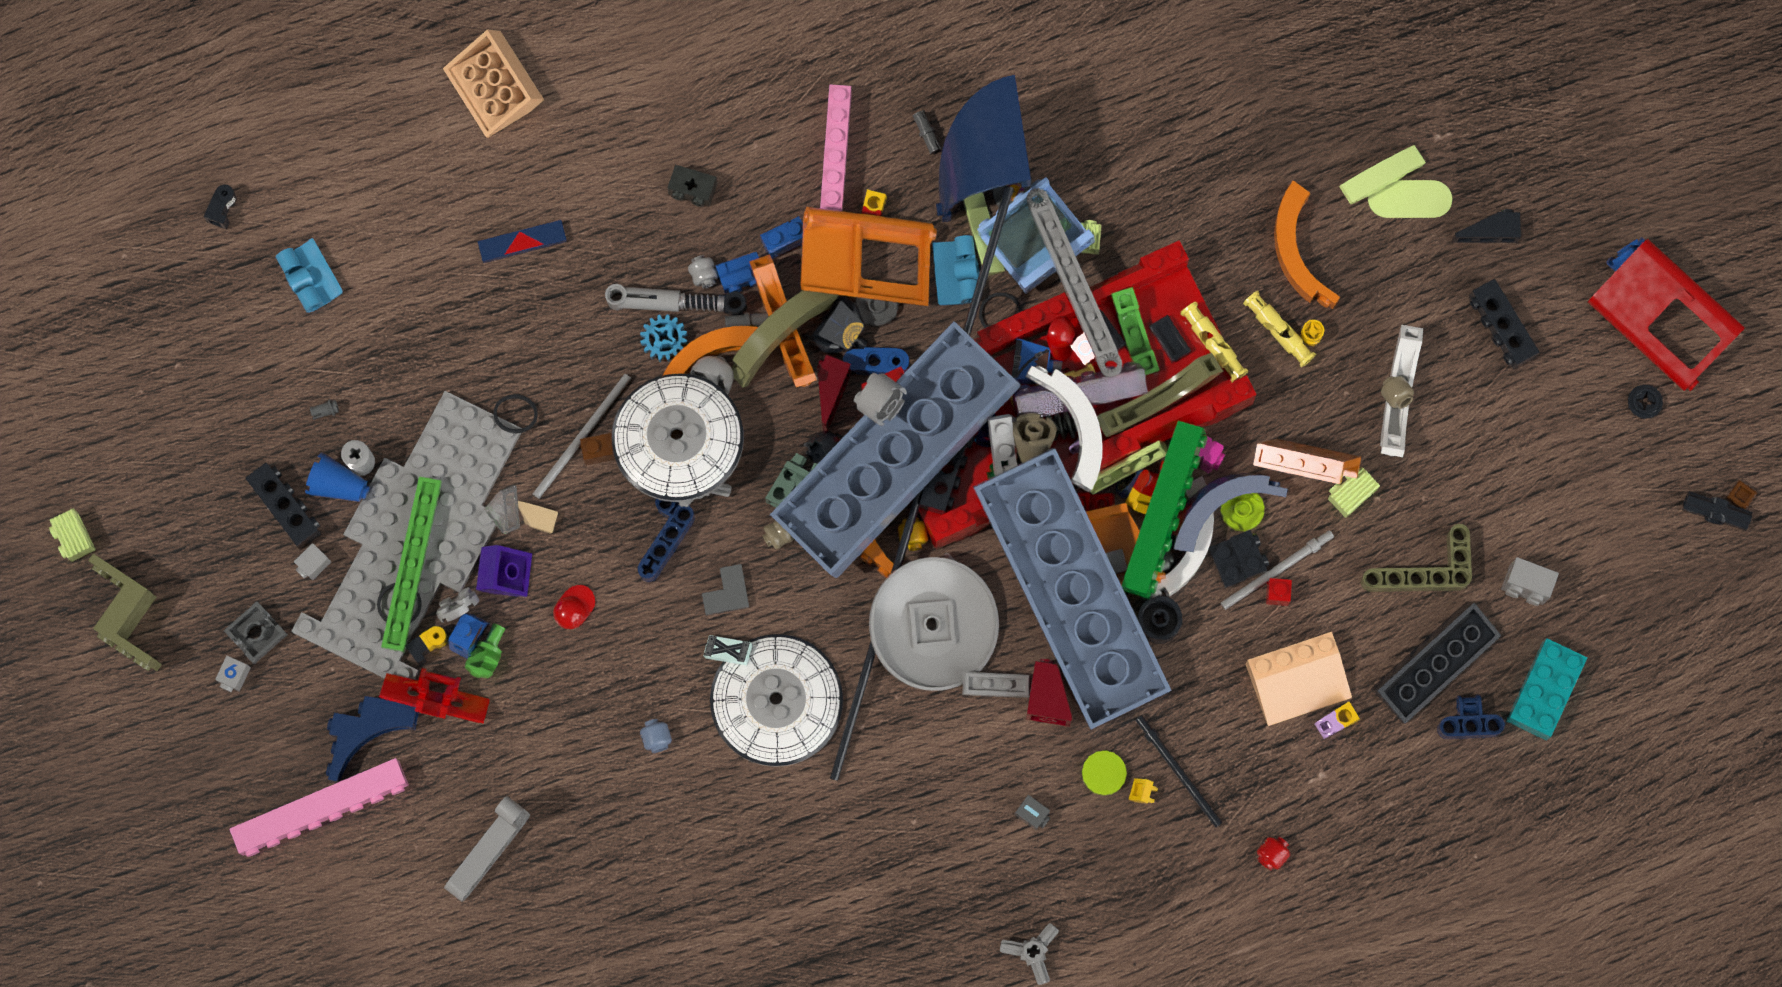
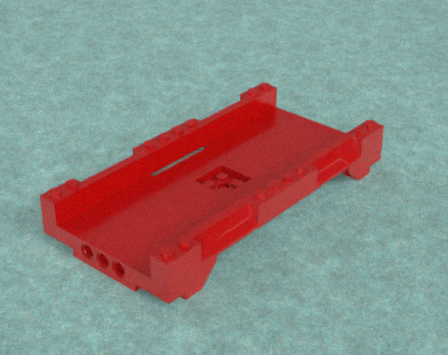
M1180 240L1141 257L1139 264L1089 287L1099 310L1103 311L1122 338L1123 335L1111 294L1133 287L1150 347L1154 352L1160 370L1138 377L1126 346L1118 351L1122 360V370L1114 377L1105 376L1101 372L1097 361H1095L1092 366L1096 372L1098 382L1081 386V390L1090 401L1096 416L1146 394L1175 376L1197 358L1211 353L1192 330V325L1187 318L1180 314L1183 309L1196 302L1200 312L1204 317L1207 316L1220 333L1187 267L1189 258ZM1064 292L978 331L977 338L974 341L989 355H993L1015 345L1017 339L1026 340L1048 330L1053 320L1060 316L1071 321L1075 328V335L1082 331V327L1069 298ZM1166 315L1170 317L1191 350V353L1173 364L1149 329L1151 324ZM1210 332L1207 333L1208 339L1213 337ZM1047 335L1032 341V343L1049 348ZM1015 349L994 358L1011 376ZM1071 349L1068 359L1062 361L1061 373L1065 374L1073 370L1076 372L1087 368L1088 365H1084L1074 350ZM1050 352V359H1051V360H1056V359L1053 358V356H1052V354H1051V352ZM1108 361L1105 363V366L1112 370L1117 367V363ZM898 367L885 373V375L897 382L908 369L903 370L902 367ZM1222 368L1223 372L1209 383L1152 419L1120 434H1113L1108 437L1101 430L1102 460L1099 472L1157 441L1164 442L1171 439L1178 421L1205 427L1232 416L1233 413L1253 405L1257 394L1248 376L1246 375L1232 382L1231 376L1225 368ZM867 382L861 384L862 390L867 385ZM1020 384L1021 386L1013 395L1025 392L1027 388L1037 384ZM1046 388L1042 391V395L1050 394ZM1009 398L992 417L1010 414L1017 418L1022 414L1036 413L1041 414L1042 418L1045 419L1046 414L1049 413L1052 419H1054L1056 412L1061 417L1060 404H1055L1052 400H1049L1035 407L1031 405L1023 408L1019 413H1015ZM988 421L974 435L972 448H967L965 456L968 457L965 469H961L958 476L961 477L959 489H954L952 498H955L952 510H947V513L941 515L919 507L918 513L936 550L954 541L958 542L990 524L973 486L988 480L986 472H990L989 465L993 463ZM1078 431L1075 433L1074 438H1071L1069 433H1067L1066 439H1063L1061 434H1058L1057 440H1054L1050 449H1056L1070 479L1075 471L1079 452L1073 455L1069 447L1079 438ZM945 465L942 468V471L946 474L954 470L952 465ZM940 485L936 488L935 492L944 494L947 491V487Z

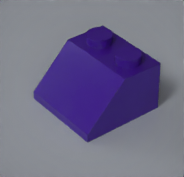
M499 545L481 547L476 590L497 595L527 597L532 554Z

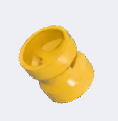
M1318 320L1307 321L1300 335L1303 343L1309 346L1317 345L1324 335V326Z

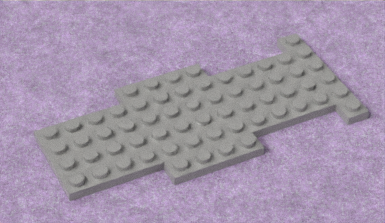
M444 391L405 466L403 467L384 458L369 486L370 489L366 499H362L343 534L345 537L362 546L322 621L320 622L301 612L291 632L384 679L386 673L415 680L419 671L401 662L407 650L406 646L404 652L383 649L381 647L386 622L379 615L377 600L385 587L396 583L419 476L441 480L442 483L418 587L422 608L416 620L410 623L406 644L411 642L441 584L458 593L464 589L480 558L481 547L487 545L502 517L483 505L521 433L515 434L502 430L496 424L493 414ZM498 417L504 426L511 429H522ZM394 587L389 589L381 600V611L386 618H388ZM416 596V601H415V605H414V610H413L412 617L415 615V613L417 612V609H418V598H417V596Z

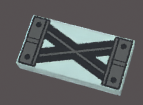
M709 635L703 656L706 659L747 666L752 644L751 642Z

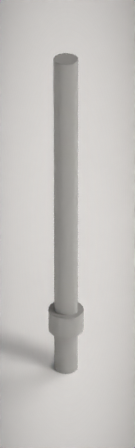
M1329 530L1317 539H1311L1306 543L1305 547L1220 604L1224 610L1228 609L1267 583L1269 578L1276 577L1310 553L1314 554L1320 550V546L1334 538L1333 533Z

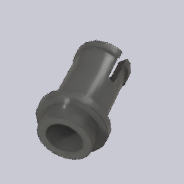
M329 399L326 403L311 406L310 412L313 420L328 415L336 416V413H339V407L336 400L332 401Z

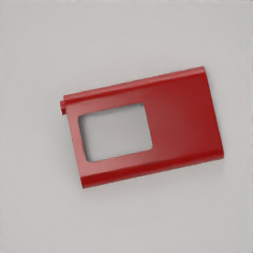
M1648 238L1588 300V303L1683 391L1686 389L1691 391L1699 383L1697 378L1745 329L1741 323ZM1674 299H1679L1720 337V342L1693 369L1683 363L1648 329L1650 324Z

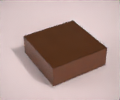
M1739 480L1725 499L1736 507L1746 510L1757 492Z

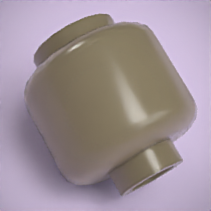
M1390 376L1383 382L1381 395L1392 408L1403 409L1413 400L1414 390L1404 377Z

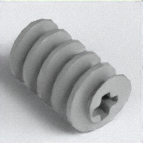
M351 440L343 446L341 458L352 472L358 476H364L373 470L375 458L367 445L358 440Z

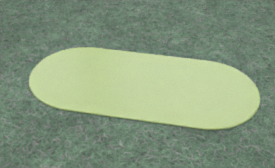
M1397 180L1387 185L1384 189L1368 196V203L1375 214L1385 218H1436L1448 212L1452 204V194L1449 188L1439 181Z

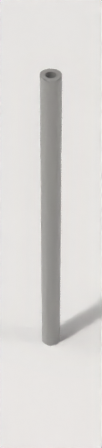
M624 374L533 492L536 498H541L580 447V439L587 438L632 379L630 376Z

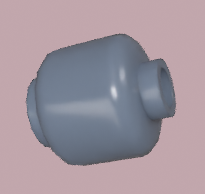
M658 719L645 722V727L640 730V736L646 750L658 753L669 748L668 745L671 743L672 738L667 723L658 722Z

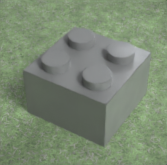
M1516 557L1509 565L1501 590L1506 591L1505 594L1510 597L1518 598L1520 596L1527 599L1526 602L1531 605H1543L1551 597L1559 573Z

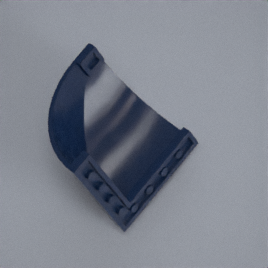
M1015 75L995 80L976 92L964 104L949 129L939 167L940 203H936L937 216H942V222H950V209L970 196L1010 184L1021 183V187L1030 186L1031 177Z

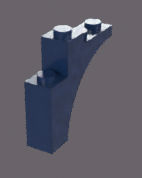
M365 696L364 701H360L358 714H361L360 717L334 713L333 718H329L327 731H330L329 735L337 738V741H333L331 754H334L332 763H328L326 776H329L328 780L333 783L341 782L350 760L365 744L374 738L397 730H416L419 712H415L416 707Z

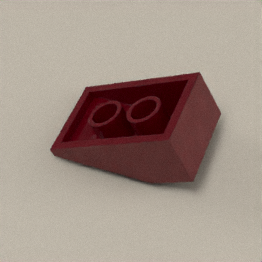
M826 355L824 361L820 360L816 368V372H818L823 431L829 430L852 375L851 364Z

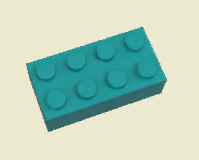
M1546 638L1538 650L1506 722L1546 741L1551 738L1587 657Z

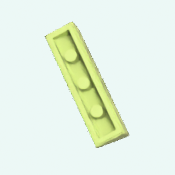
M983 192L963 200L981 267L988 246L978 235L977 229L982 221L987 218L990 219ZM995 255L988 276L1005 272L1004 266Z
M1157 441L1100 471L1090 492L1095 494L1165 457L1168 451L1166 444L1163 441Z

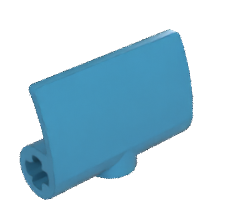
M958 236L954 238L955 241L932 243L939 305L968 304L972 301L980 274L977 258H975L973 236Z
M313 238L295 250L287 248L276 255V259L286 275L288 284L294 294L296 293L307 313L321 308L343 293L342 288Z

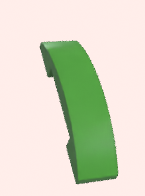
M1133 287L1112 293L1118 322L1137 376L1142 377L1160 371L1140 316L1139 305Z

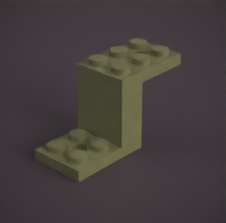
M93 554L88 560L94 565L92 569L107 580L111 577L109 581L121 589L93 628L98 632L96 637L112 648L116 644L114 649L130 660L134 656L135 658L132 661L145 670L149 671L152 668L158 671L162 665L161 663L127 641L157 597L148 589Z

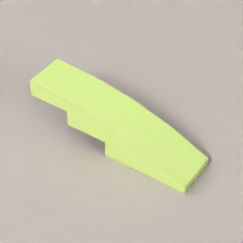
M1415 145L1372 166L1339 187L1349 203L1353 204L1384 189L1387 185L1403 178L1407 173L1422 167L1426 162Z

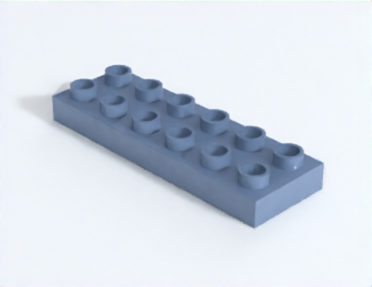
M955 322L897 380V383L907 391L906 395L903 393L902 399L905 401L897 415L891 421L888 419L883 421L885 425L882 426L864 415L770 514L835 578H838L976 434L988 421V418L992 417L1021 386Z
M1056 449L1047 450L973 486L1088 727L1093 729L1172 691Z

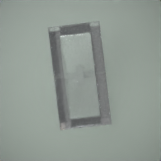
M514 485L499 491L484 509L503 534L520 528L517 486Z

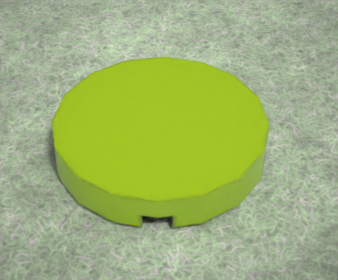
M1258 493L1243 494L1222 504L1220 513L1228 527L1235 531L1245 532L1254 529L1260 524L1264 516V503Z
M1098 751L1090 755L1082 769L1083 782L1087 788L1094 794L1102 796L1112 795L1117 792L1124 784L1127 774L1122 759L1109 751Z

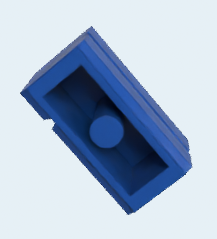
M799 216L792 219L790 223L786 222L760 235L767 254H770L773 259L802 245L803 223Z
M757 252L715 265L724 293L741 292L743 287L749 285L750 287H757L749 261L759 258Z

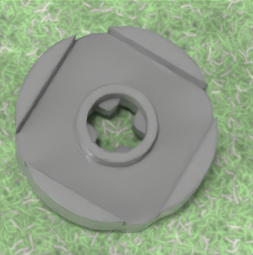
M469 587L465 588L455 598L451 599L448 597L439 603L440 608L437 610L436 615L441 622H444V618H446L447 622L452 621L469 611L468 606L471 603L475 606L479 602V598L475 591H471Z

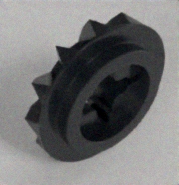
M1651 385L1635 387L1627 398L1628 409L1631 410L1633 416L1640 417L1641 419L1653 418L1661 411L1663 406L1661 393ZM1646 394L1647 401L1651 405H1647L1643 410V404L1639 403L1638 400H1642Z

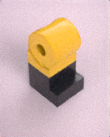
M434 626L406 644V648L420 667L427 662L424 658L425 655L435 648H442L446 645L448 636L444 629Z

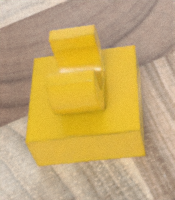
M1134 778L1129 800L1137 803H1154L1155 800L1150 798L1151 791H1157L1158 788L1153 786V781Z

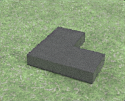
M738 564L720 568L723 589L702 593L706 616L749 608L742 565Z

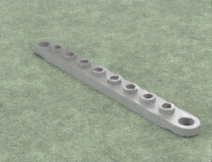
M1034 188L1027 195V206L1101 372L1105 376L1114 377L1122 370V360L1047 192L1040 188ZM1035 196H1040L1044 199L1041 204H1035L1031 200ZM1114 361L1117 363V367L1109 370L1106 368L1105 363Z

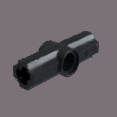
M1688 491L1683 502V511L1705 517L1706 521L1717 525L1726 524L1746 531L1752 519L1751 511L1730 505L1727 500L1717 497L1708 498Z

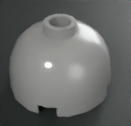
M721 356L702 357L694 364L689 373L713 382L727 394L732 387L734 378L732 368Z

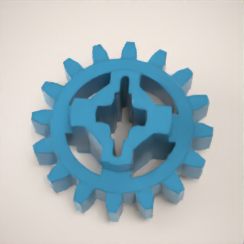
M668 314L665 319L658 315L657 321L650 318V326L644 324L646 332H641L640 335L645 339L640 342L642 346H646L644 348L645 353L651 352V359L658 356L659 362H662L663 358L666 357L667 361L670 362V356L675 357L677 352L683 349L682 345L688 344L687 340L684 339V337L688 336L687 331H681L684 328V324L677 325L678 319L676 317L671 321ZM675 330L678 333V341H676V339L673 338ZM650 335L655 339L653 347L650 344ZM667 335V336H668V340H665V339H664V340L661 342L660 337H661V336H662V337H665V336Z

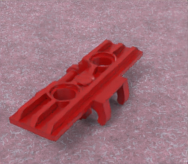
M422 668L419 681L386 673L379 695L380 698L416 707L415 712L443 719L446 718V715L484 724L490 699L458 691L461 677L453 678L426 671V668ZM430 681L448 685L444 693L429 689ZM408 691H415V692H417L419 695H417V696H411V695H409L407 692H408ZM451 702H459L462 706L455 707Z

